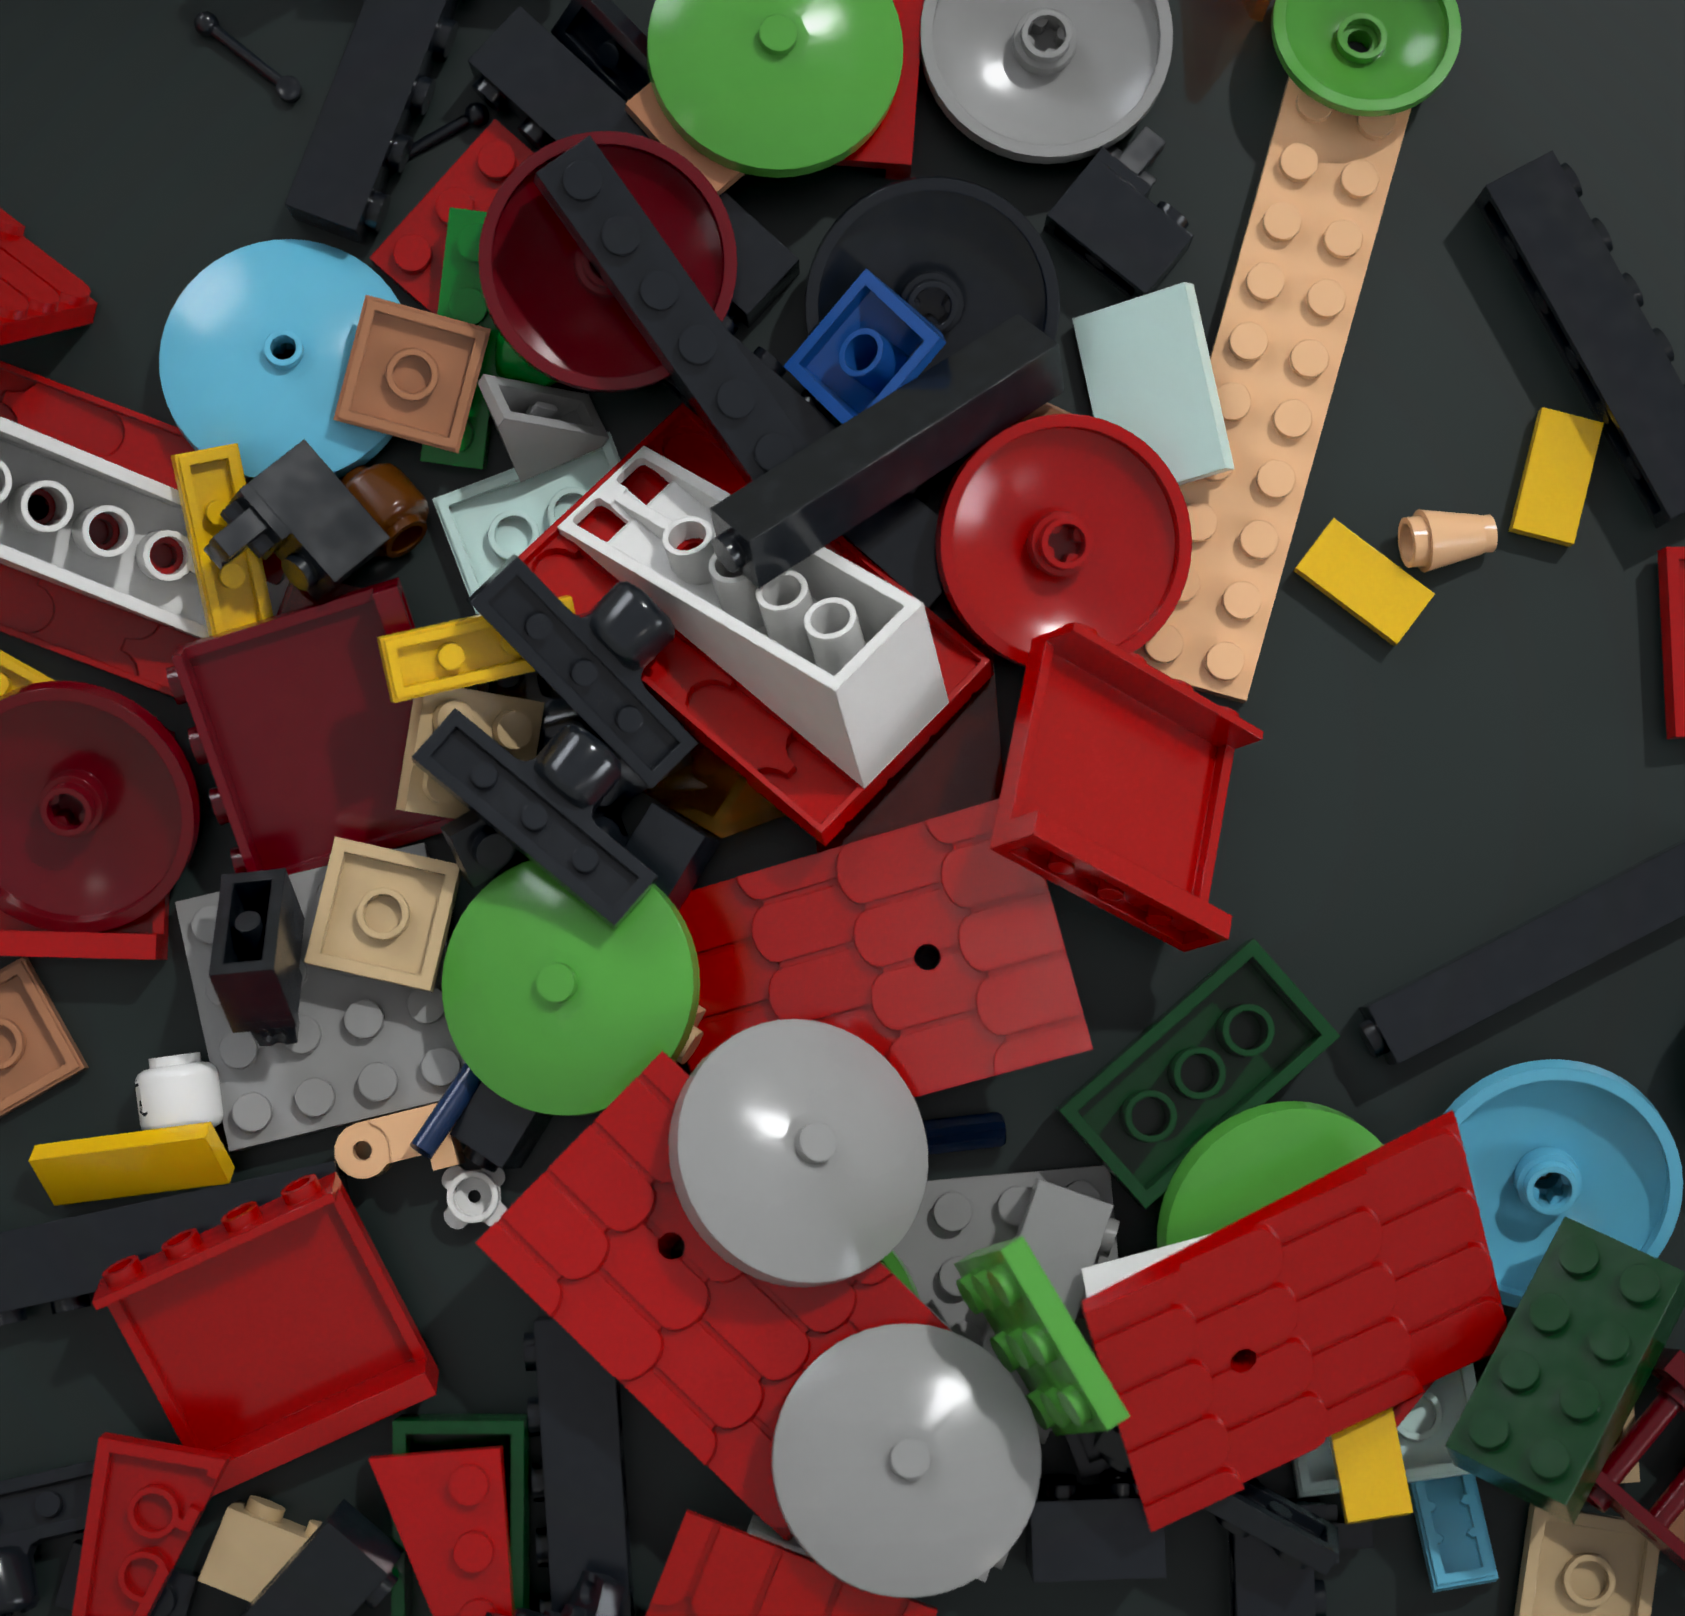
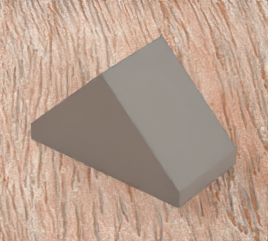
M483 374L478 382L498 434L520 482L599 449L609 439L588 394Z

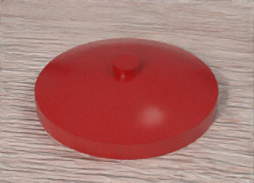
M1051 414L1022 421L1002 430L976 448L963 462L954 475L940 507L935 539L936 560L942 586L949 603L969 632L997 655L1026 667L1032 638L1072 622L1094 628L1099 633V636L1125 651L1135 652L1146 644L1166 623L1183 593L1191 564L1192 531L1185 499L1176 479L1159 455L1143 440L1119 425L1100 418L1079 414Z

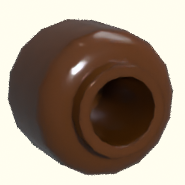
M390 463L375 464L370 467L361 465L352 469L343 477L341 482L390 537L373 557L388 556L397 558L407 554L421 542L428 528L426 524L429 514L428 503L423 494L401 469Z

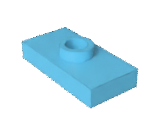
M1472 1474L1408 1483L1432 1593L1496 1582L1499 1577L1476 1477Z

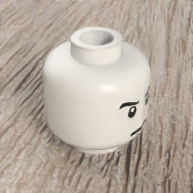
M200 1052L148 1059L150 1069L143 1070L135 1079L139 1120L143 1131L211 1122L216 1127L222 1122L223 1105L219 1072L214 1064L201 1062Z

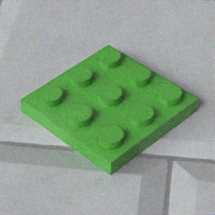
M1023 1236L976 1250L954 1263L961 1275V1278L956 1280L960 1295L973 1313L978 1315L982 1312L996 1334L990 1338V1343L996 1356L1009 1372L1017 1370L1030 1392L1025 1397L1029 1402L1035 1421L1042 1429L1047 1430L1051 1427L1055 1436L1102 1432L1110 1430L1130 1417Z

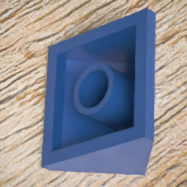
M865 269L783 367L841 424H844L892 392L916 379L947 342L938 328L872 272Z

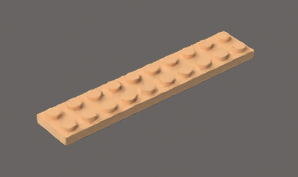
M1288 77L1210 355L1235 469L1179 485L1188 509L1192 531V554L1188 578L1183 593L1166 623L1154 637L1133 652L1142 656L1147 664L1169 677L1187 682L1194 690L1243 704L1247 701L1411 108L1403 112L1378 117L1342 113L1317 102L1303 92Z

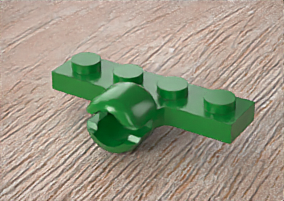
M452 207L449 210L437 314L491 329L459 454L422 444L420 458L422 462L475 469L487 468L492 417L478 385L483 374L543 386H551L556 383L555 380L541 374L528 365L512 350L497 330L487 310L482 295L478 264L480 237L487 212Z

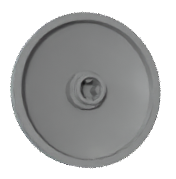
M925 0L920 26V59L927 84L937 104L946 117L969 139L993 153L1016 161L1035 164L1067 163L1096 155L1102 147L1105 149L1110 148L1135 129L1147 115L1157 99L1170 66L1173 49L1172 16L1168 0Z
M784 1019L761 1023L745 1029L712 1050L697 1065L683 1086L675 1104L669 1133V1161L672 1179L681 1206L695 1230L713 1251L735 1268L754 1278L787 1287H816L836 1283L863 1272L887 1256L900 1243L915 1220L924 1197L928 1175V1145L924 1124L915 1099L897 1070L883 1055L859 1037L833 1025L813 1020Z
M922 1324L883 1325L856 1333L836 1343L808 1366L795 1382L781 1408L774 1430L771 1452L772 1480L779 1508L792 1535L813 1561L829 1574L857 1589L877 1595L907 1598L932 1596L951 1591L980 1577L1005 1556L1018 1540L1032 1513L1039 1490L1041 1477L1040 1438L1034 1415L1020 1386L1010 1372L984 1348L959 1334L934 1326Z

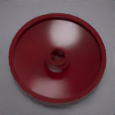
M593 131L575 134L541 148L524 160L507 177L497 191L483 223L479 243V279L487 310L497 330L512 350L528 365L556 382L573 388L605 393L625 392L656 384L671 376L534 184L536 172L590 135L721 322H723L728 312L734 293L737 275V249L730 218L721 198L702 172L688 159L664 144L644 136L617 131Z
M47 681L23 686L0 697V910L26 924L56 932H102L130 923L149 912L171 891L185 871L192 857L199 831L200 806L195 778L189 762L174 737L160 721L136 702L117 692L93 684L75 681Z

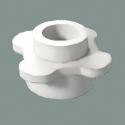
M452 1166L444 1172L442 1185L447 1189L448 1208L444 1211V1220L451 1228L463 1229L468 1223L484 1222L491 1227L501 1218L507 1210V1207L501 1202L500 1186L505 1181L503 1169L498 1167L497 1171L493 1173L483 1168L481 1170L465 1171L460 1166ZM472 1190L479 1191L481 1195L480 1200L476 1203L469 1200V1193Z

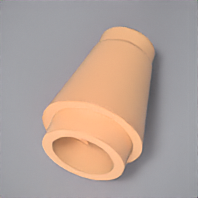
M1418 509L1412 517L1402 518L1398 527V546L1404 565L1407 568L1418 567L1424 573L1480 556L1483 553L1494 552L1498 543L1497 526L1490 514L1478 515Z

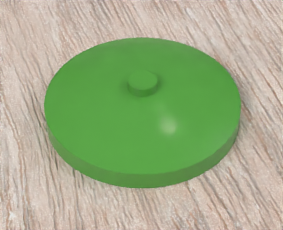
M656 0L648 27L647 65L650 82L657 102L670 124L688 144L710 160L726 168L759 177L781 178L810 174L828 168L854 153L874 134L884 120L893 102L903 64L902 30L893 0Z
M531 860L523 862L495 878L471 901L452 933L443 964L442 1000L444 1014L451 1037L464 1062L489 1089L500 1097L522 1108L549 1115L578 1116L601 1113L642 1073L661 1051H664L676 1061L689 1039L699 1005L700 970L692 936L676 906L658 886L654 884L614 930Z
M1274 1102L1238 1113L1220 1123L1203 1136L1181 1161L1171 1178L1161 1204L1157 1224V1248L1212 1234L1383 1146V1144L1349 1116L1330 1107L1311 1102Z

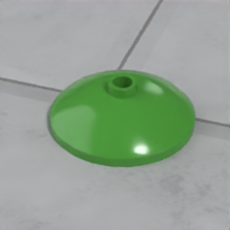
M1275 0L1272 10L1271 33L1277 57L1288 76L1303 92L1328 108L1350 115L1365 117L1386 116L1403 112L1420 104L1430 97L1445 81L1455 63L1461 43V17L1456 0ZM1353 41L1360 42L1366 47L1367 52L1360 53L1354 51L1349 47L1348 43Z

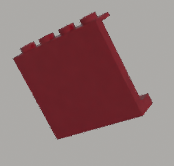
M399 577L178 646L171 657L174 666L166 668L168 683L178 705L188 703L195 723V727L187 729L189 742L199 765L209 763L217 785V787L209 789V796L215 816L220 825L230 823L238 845L237 847L230 848V855L236 873L286 868L288 875L311 870L328 865L335 837L392 849L443 833L440 827L454 820L452 818L396 810L413 699L396 703L390 701L377 637L416 629Z

